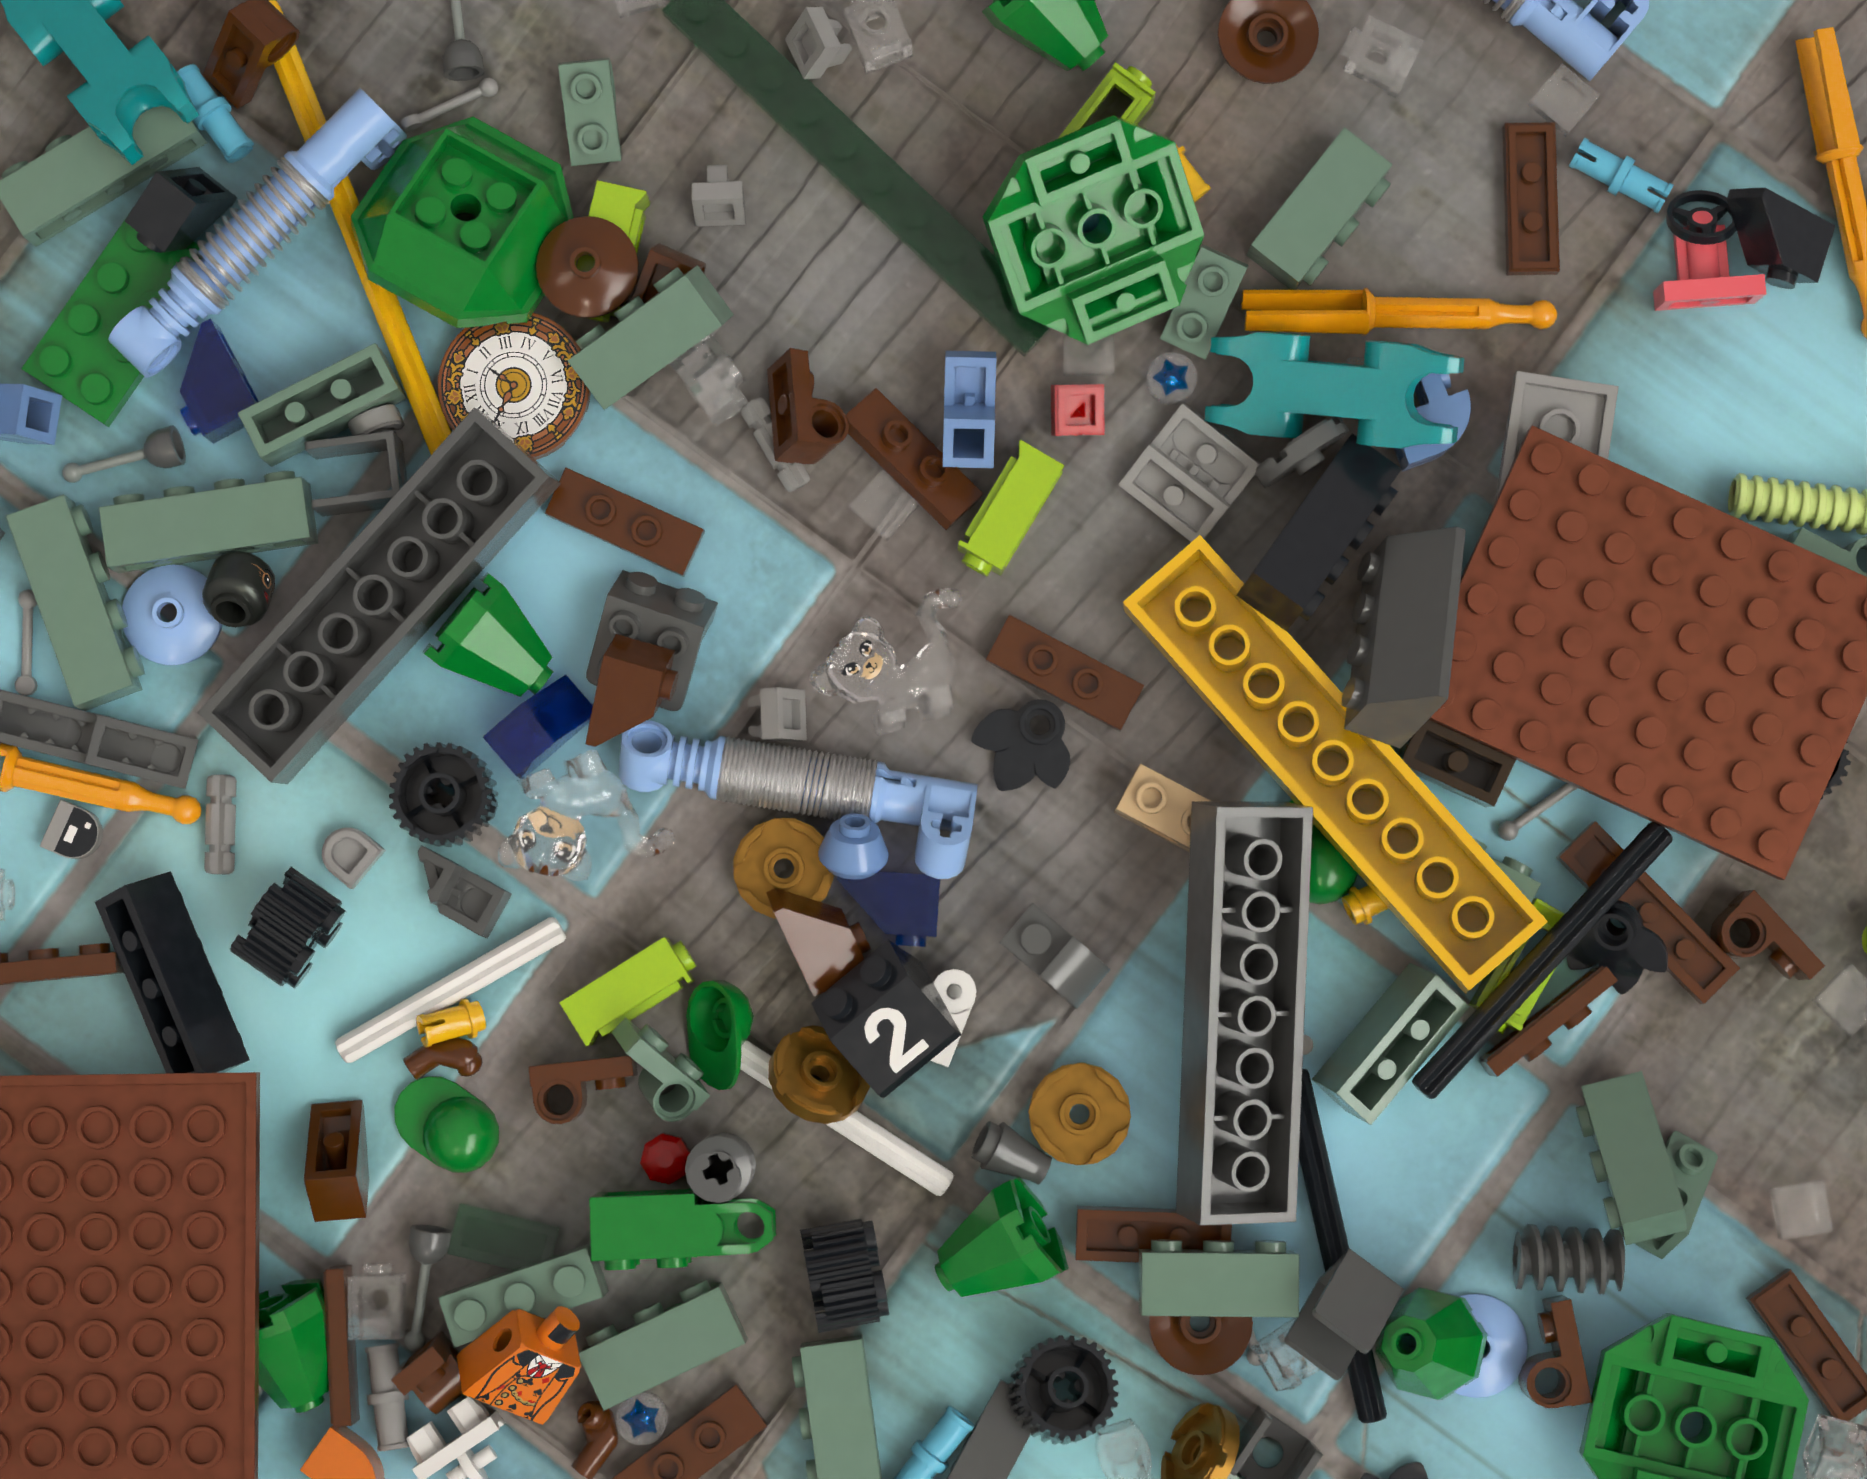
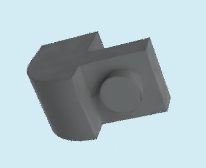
M1034 903L1030 905L999 942L1075 1009L1080 1007L1110 971L1095 954Z

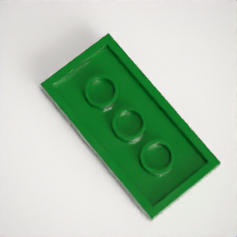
M125 220L21 368L107 427H110L144 378L109 342L110 333L119 321L135 308L146 306L151 309L153 306L149 303V300L152 297L160 300L162 297L158 291L161 288L167 291L170 289L167 282L171 279V269L176 265V262H180L181 257H188L194 261L189 249L200 250L198 244L193 242L183 250L165 253L155 252L137 239L136 235L138 232L127 224Z

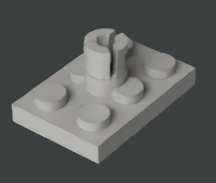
M1516 371L1513 376L1496 499L1525 435L1532 425L1608 459L1619 386Z

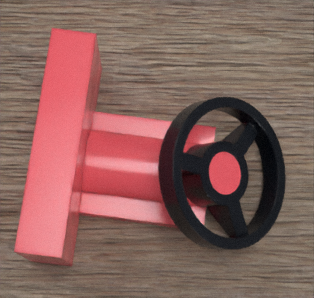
M1695 190L1682 193L1670 202L1667 209L1666 222L1674 238L1677 280L1663 281L1653 291L1655 311L1755 304L1766 295L1765 274L1729 276L1726 240L1735 233L1736 227L1733 218L1732 223L1726 229L1725 224L1717 225V222L1726 212L1732 218L1727 197L1712 191ZM1704 201L1719 205L1713 209L1698 207L1690 211L1678 208L1685 203ZM1675 219L1678 220V221H1679L1683 226H1685V227L1680 226V225L1675 221Z

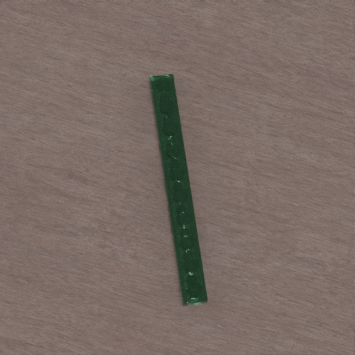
M671 0L662 10L664 17L1024 357L1052 329L1019 314L1014 309L997 258L808 79H803L800 71L724 0Z

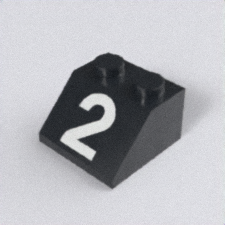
M889 939L811 1003L830 1041L877 1095L883 1099L962 1035L922 962Z

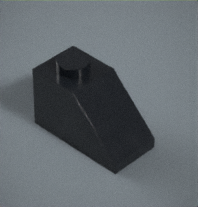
M200 167L159 171L155 173L125 222L138 232L136 235L137 239L155 252L165 253L183 250L232 207L237 197Z
M1767 188L1730 189L1727 201L1747 265L1765 274V281L1779 288L1793 289L1796 283H1818L1835 225Z

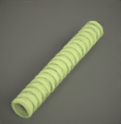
M1743 473L1737 474L1731 483L1728 511L1731 516L1738 519L1742 515H1746L1749 521H1755L1757 517H1762L1765 523H1770L1773 519H1777L1781 525L1788 524L1790 520L1797 527H1802L1806 522L1813 529H1818L1822 524L1829 531L1840 527L1844 533H1849L1852 529H1856V532L1860 535L1867 534V489H1864L1862 493H1858L1854 487H1849L1846 491H1842L1840 486L1833 485L1829 490L1822 483H1817L1813 488L1806 481L1800 482L1797 486L1790 479L1784 480L1781 484L1774 477L1768 478L1767 482H1765L1759 475H1754L1750 480Z

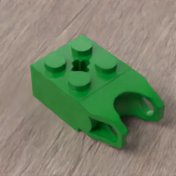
M691 1188L598 1192L589 1198L591 1261H604V1270L635 1269L636 1265H640V1259H657V1268L688 1267V1263L692 1262V1257L757 1252L770 1243L773 1237L777 1235L776 1209L757 1198H733L731 1201L715 1203L705 1201L696 1195ZM751 1212L760 1216L765 1227L764 1234L756 1238H747L742 1235L737 1225L738 1217L742 1213Z

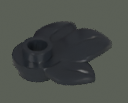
M1042 699L1032 700L1024 704L1019 711L998 709L985 717L974 730L971 738L972 743L983 749L996 752L993 773L996 786L1000 791L1021 788L1036 775L1046 785L1056 789L1069 771L1070 753L1061 739L1065 730V719L1061 710L1050 701ZM1036 716H1043L1049 722V730L1043 735H1037L1030 729V721Z
M1618 900L1567 955V962L1571 970L1587 969L1597 964L1599 966H1607L1618 980L1612 986L1619 994H1625L1639 981L1644 969L1654 972H1666L1668 968V951L1660 936L1644 927L1642 917L1636 908L1629 903ZM1610 918L1620 920L1626 927L1618 928L1614 926Z

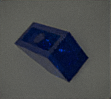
M208 319L200 325L180 388V393L187 405L181 408L180 412L194 436L202 433L206 439L214 444L244 428L245 426L238 412L259 402L221 328L213 320Z
M564 675L521 703L485 734L483 738L517 777L524 779L590 722L593 705L571 679Z
M877 872L869 878L858 880L844 879L837 876V880L879 928L886 935H896V945L926 947V937L937 938L940 879L927 876L926 874Z

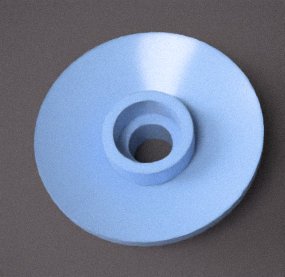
M173 564L148 570L134 581L127 591L122 605L128 625L123 630L129 643L136 648L140 655L162 665H182L200 658L214 645L223 624L214 619L203 604L202 591L207 580L206 576L190 567ZM167 604H174L177 609V615L171 622H164L160 616L161 609Z
M1485 1294L1461 1295L1459 1297L1467 1300L1473 1310L1471 1312L1475 1319L1481 1323L1488 1335L1486 1341L1488 1349L1483 1355L1479 1377L1455 1390L1454 1393L1473 1398L1495 1395L1506 1389L1516 1380L1526 1361L1528 1345L1524 1326L1518 1315L1507 1304L1497 1298Z

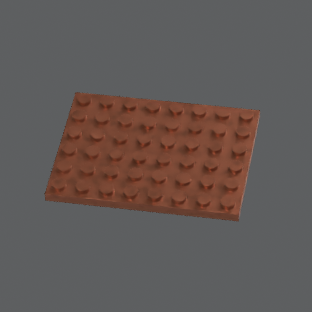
M1532 425L1525 435L1461 576L1449 697L1429 720L1649 821L1658 823L1673 832L1778 880H1785L1867 697V577Z
M260 1072L0 1076V1479H258Z

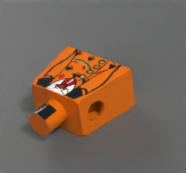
M563 1306L556 1307L546 1319L521 1309L512 1310L457 1355L462 1394L543 1425L580 1372L581 1362L575 1335L580 1328L579 1319L570 1309Z

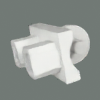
M467 1396L447 1410V1413L460 1431V1436L447 1444L433 1422L430 1421L406 1438L411 1452L418 1462L412 1469L418 1479L428 1478L456 1458L460 1465L446 1473L448 1479H467L468 1477L469 1479H488L483 1467L497 1458L494 1449L488 1445L474 1454L471 1448L499 1430L505 1422L497 1410L490 1415L479 1400Z

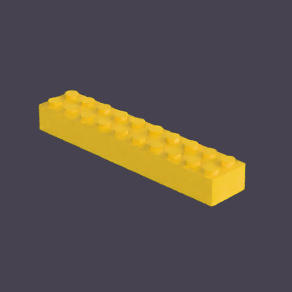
M1199 535L1122 602L1125 613L1294 803L1313 807V824L1466 994L1548 921L1390 745L1344 729L1346 707L1342 706L1343 693L1287 631L1236 596L1244 583L1203 537Z

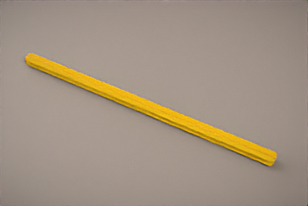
M268 0L283 14L276 0ZM294 45L283 58L274 63V66L306 143L327 121L297 47ZM347 175L334 188V198L329 203L425 442L432 455L452 431L442 412L439 399L397 295L370 281L367 277L359 247L351 227V215L359 205V201Z

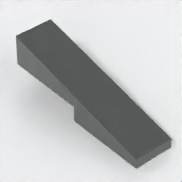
M0 690V743L186 789L198 744L197 739Z
M1000 1379L975 1427L950 1468V1473L946 1479L1008 1478L1032 1432L1030 1428L1024 1430L1022 1428L1023 1420L1016 1421L1017 1415L1010 1410L1008 1395L1012 1389L1008 1388L1009 1383Z

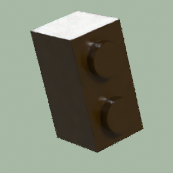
M1428 720L1398 752L1401 759L1417 776L1484 807H1495L1516 761L1512 757L1432 720Z

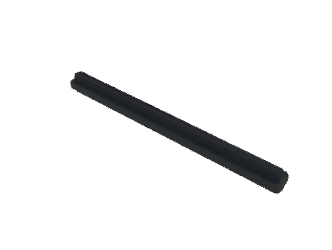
M1655 822L1647 824L1415 1075L1412 1083L1417 1090L1429 1099H1434L1669 846L1673 837L1665 827Z
M1302 1069L1299 1160L1326 1272L1349 1249L1310 1074L1307 1069ZM1371 1349L1367 1354L1357 1350L1347 1370L1358 1419L1362 1423L1378 1422L1386 1418L1387 1412L1373 1350Z

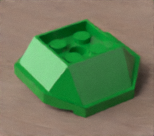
M1114 115L1020 154L982 216L1014 309L1019 314L1062 332L1086 345L1180 306L1187 286L1185 281L1195 263L1204 238L1202 225L1176 143L1166 136ZM1099 213V222L1095 229L1088 233H1083V224L1086 219L1093 214Z
M470 117L404 139L351 215V227L359 247L367 277L370 281L456 328H469L506 322L507 324L528 322L545 296L539 285L536 272L537 256L540 247L554 228L565 221L573 219L574 216L561 164L481 120ZM470 213L476 218L471 221H462L457 219L455 215Z
M1666 1313L1601 1350L1591 1395L1592 1403L1589 1404L1579 1453L1596 1479H1793L1809 1399L1773 1338ZM1691 1412H1699L1703 1420L1701 1431L1695 1437L1684 1438L1680 1429L1683 1418Z

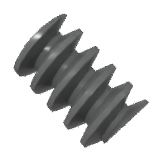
M724 1132L713 1134L696 1144L688 1155L685 1166L687 1183L693 1192L705 1201L715 1203L731 1201L741 1194L753 1180L756 1160L749 1144L739 1136ZM714 1154H718L721 1161L730 1159L733 1163V1168L727 1172V1180L724 1179L721 1173L714 1175L711 1173L709 1166L716 1162Z
M1527 1224L1521 1237L1517 1231L1513 1245L1512 1261L1515 1288L1522 1289L1526 1276L1532 1275L1536 1290L1541 1291L1547 1276H1553L1558 1292H1563L1568 1277L1574 1278L1578 1293H1584L1589 1279H1594L1598 1294H1605L1609 1280H1615L1618 1292L1621 1291L1625 1272V1245L1620 1231L1609 1229L1603 1240L1598 1229L1589 1228L1582 1240L1581 1233L1577 1227H1568L1563 1237H1561L1557 1226L1548 1225L1541 1237L1536 1225Z

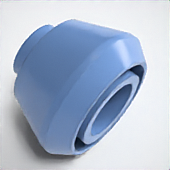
M851 813L842 816L831 824L819 847L818 857L820 862L833 875L844 879L858 880L869 878L879 872L887 864L889 852L878 825L865 815Z

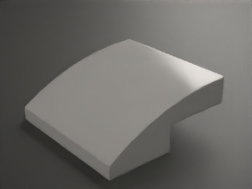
M1184 402L1153 442L1147 446L1118 485L1192 542L1199 535L1203 539L1206 538L1255 476L1256 468L1261 462L1212 423L1204 421L1205 418Z

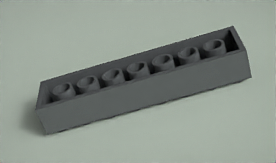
M474 407L197 713L271 783L289 784L561 483L489 416Z
M1192 801L1176 1213L1198 1225L1296 1222L1313 807L1290 802Z

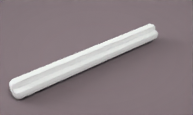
M549 917L337 1038L335 1045L340 1056L346 1063H353L417 1026L416 1018L418 1015L447 1009L461 999L470 996L559 945L566 939L563 928L556 918Z
M746 1040L741 1046L740 1070L772 1090L768 1080L771 1055ZM858 1111L843 1121L826 1124L936 1196H942L953 1181L954 1175L950 1170Z

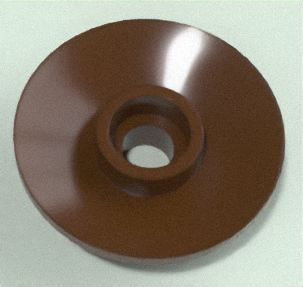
M1230 0L1221 15L1218 25V43L1227 64L1245 79L1262 84L1284 82L1303 71L1314 56L1319 38V28L1315 13L1306 0ZM1263 31L1271 32L1275 36L1276 42L1271 46H1263L1259 43L1257 35Z
M590 216L573 218L554 228L543 241L536 263L538 282L546 298L560 311L579 318L600 317L618 309L634 290L639 271L636 250L626 233L608 220ZM584 255H590L595 259L594 267L587 272L580 271L576 267L577 260Z
M1149 1316L1150 1335L1158 1353L1174 1368L1192 1375L1215 1374L1233 1365L1246 1350L1252 1334V1317H1208V1326L1204 1330L1196 1331L1190 1326L1191 1316Z

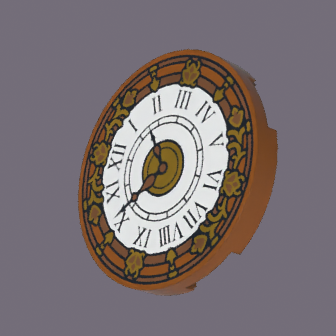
M533 313L527 323L507 324L506 322L487 326L464 328L448 347L438 376L439 401L449 426L454 430L475 407L489 416L535 460L557 451L565 445V442L576 431L590 403V390L567 361L580 351L579 346L563 327L537 313Z

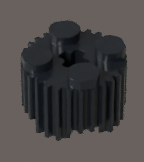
M437 742L435 747L425 743L423 750L418 747L413 748L414 755L406 753L404 755L406 761L398 764L401 771L393 773V776L397 779L396 782L390 783L394 793L389 794V798L393 799V803L389 805V808L396 811L393 818L401 821L399 827L410 831L409 835L418 838L419 841L438 847H452V844L461 846L463 845V840L473 841V834L480 836L482 834L480 828L490 825L488 821L495 817L498 802L495 798L498 796V792L493 790L497 782L490 778L493 772L486 768L487 763L479 759V756L452 743L445 745ZM440 783L449 788L454 787L455 795L451 796L453 801L447 807L441 803L434 804L433 796L439 794L435 788Z
M290 867L284 874L283 888L275 883L268 888L251 912L252 918L248 924L251 930L248 932L247 938L245 939L238 934L231 944L230 951L280 986L287 983L295 989L312 967L310 960L315 954L313 949L317 944L326 948L331 943L343 924L340 920L346 910L340 907L342 901L293 867Z
M860 1218L800 1230L815 1312L825 1310V1312L815 1313L819 1333L880 1322L881 1316L889 1315L882 1270L871 1271L872 1267L880 1266L872 1220L862 1222Z
M1059 1335L1054 1339L1050 1337L1022 1355L1023 1359L1015 1364L1017 1369L1010 1375L1014 1381L1008 1384V1388L1012 1389L1008 1395L1010 1410L1017 1415L1016 1421L1023 1420L1022 1428L1024 1430L1028 1428L1032 1430V1437L1041 1435L1042 1442L1051 1439L1052 1444L1055 1445L1058 1443L1065 1445L1071 1442H1078L1096 1433L1097 1429L1107 1424L1105 1420L1114 1415L1111 1409L1118 1406L1114 1398L1118 1397L1119 1393L1113 1390V1387L1118 1385V1381L1112 1379L1116 1371L1115 1369H1109L1108 1365L1111 1363V1360L1105 1359L1106 1351L1104 1349L1100 1351L1096 1349V1342L1087 1344L1086 1337L1075 1341L1072 1335L1065 1339L1063 1335ZM1066 1378L1071 1382L1068 1391L1074 1396L1072 1401L1068 1398L1061 1401L1056 1397V1389L1053 1387L1054 1381L1058 1383Z

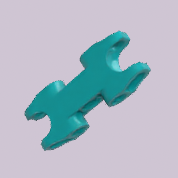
M0 0L7 21L43 67L63 52L86 79V82L68 94L67 98L99 139L122 155L131 165L144 157L143 152L133 138L134 124L143 112L154 107L171 108L187 124L199 116L188 95L185 82L152 38L148 35L128 50L105 22L125 7L120 0Z
M1266 331L1245 336L1211 337L1210 352L1237 357L1244 361L1252 372L1253 386L1250 395L1244 402L1238 405L1220 404L1206 406L1204 421L1229 426L1249 435L1296 438L1302 434L1304 414L1359 419L1356 444L1401 449L1414 445L1452 444L1457 442L1458 427L1428 421L1418 413L1414 405V392L1416 385L1428 374L1463 373L1464 357L1434 351L1420 344L1366 340L1364 364L1357 365L1308 360L1311 335Z

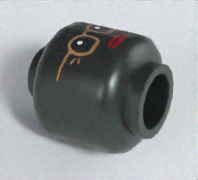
M238 551L225 553L214 561L202 591L203 604L208 613L225 626L236 628L254 625L264 617L275 589V575L270 566L255 555Z

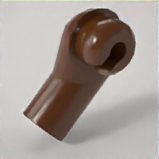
M459 1037L432 1044L430 1047L423 1045L403 1058L406 1067L416 1080L439 1065L457 1069L461 1076H472L481 1069L483 1063L481 1055L477 1053L478 1047L470 1040Z
M587 1401L577 1411L578 1423H582L587 1444L571 1466L587 1479L594 1478L617 1446L619 1440L612 1410L610 1408L603 1410L599 1401Z

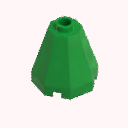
M993 0V3L982 11L995 28L1066 71L1071 70L1076 65L1082 71H1085L1106 52L1100 44L1108 37V34L1094 0Z
M487 572L480 580L488 587L482 593L475 587L470 590L435 634L441 645L436 649L429 643L423 653L440 667L521 697L529 690L535 695L554 672L547 666L552 656L506 587Z
M1020 1177L1011 1179L992 1189L937 1250L939 1262L935 1264V1271L947 1291L955 1290L961 1297L1041 1283L1069 1269L1060 1236L1055 1227L1047 1230L1042 1220V1217L1048 1215L1044 1206Z
M320 1279L291 1281L281 1285L285 1293L269 1297L268 1290L259 1293V1385L280 1409L294 1408L296 1413L306 1412L319 1406L325 1400L323 1395L329 1391L324 1288Z
M1419 1287L1397 1302L1378 1336L1375 1348L1376 1355L1397 1389L1436 1400H1443L1453 1394L1455 1390L1479 1377L1488 1335L1481 1323L1475 1319L1471 1312L1473 1310L1465 1298Z

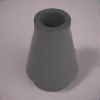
M991 1121L987 1122L980 1132L972 1151V1159L981 1162V1169L1020 1177L1038 1185L1045 1178L1052 1161L1051 1156L1041 1152L1004 1122L999 1125Z

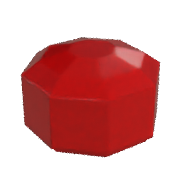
M662 1133L645 1143L640 1164L650 1180L670 1185L686 1175V1161L691 1151L682 1137Z

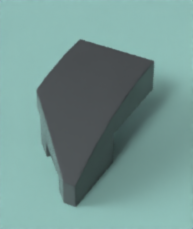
M421 845L418 850L419 860L424 863L430 887L427 890L430 903L438 907L440 914L488 939L512 894Z

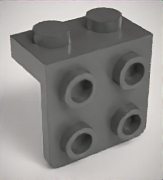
M622 570L607 594L586 672L587 680L597 686L603 655L616 634L675 650L671 670L679 672L676 689L671 701L663 699L659 707L669 711L680 710L685 702L701 642L714 619L718 602L705 598L701 592L694 589H677L657 582L653 576L647 573H630Z

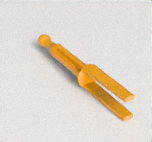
M1834 27L1817 29L1813 31L1814 37L1798 39L1795 43L1817 152L1815 160L1826 165L1848 275L1858 291L1864 318L1861 322V332L1867 339V205L1856 158L1864 147L1859 141Z
M1368 288L1363 290H1243L1241 297L1242 310H1261L1246 311L1245 331L1342 333L1366 336L1374 327L1490 329L1502 324H1530L1534 328L1542 330L1552 326L1557 319L1555 306L1546 300L1536 301L1532 305H1509L1489 298L1374 297Z
M0 743V756H5L0 777V791L8 792L16 786L125 812L151 811L172 816L175 821L181 824H192L201 816V805L192 796L182 795L174 798L153 793L135 782L23 757L18 747Z

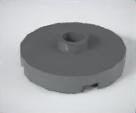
M1332 417L1328 421L1325 419L1289 442L1287 447L1279 453L1280 456L1278 458L1269 457L1256 468L1255 475L1264 488L1279 482L1297 471L1299 476H1302L1325 460L1322 453L1343 438L1350 430L1341 417Z

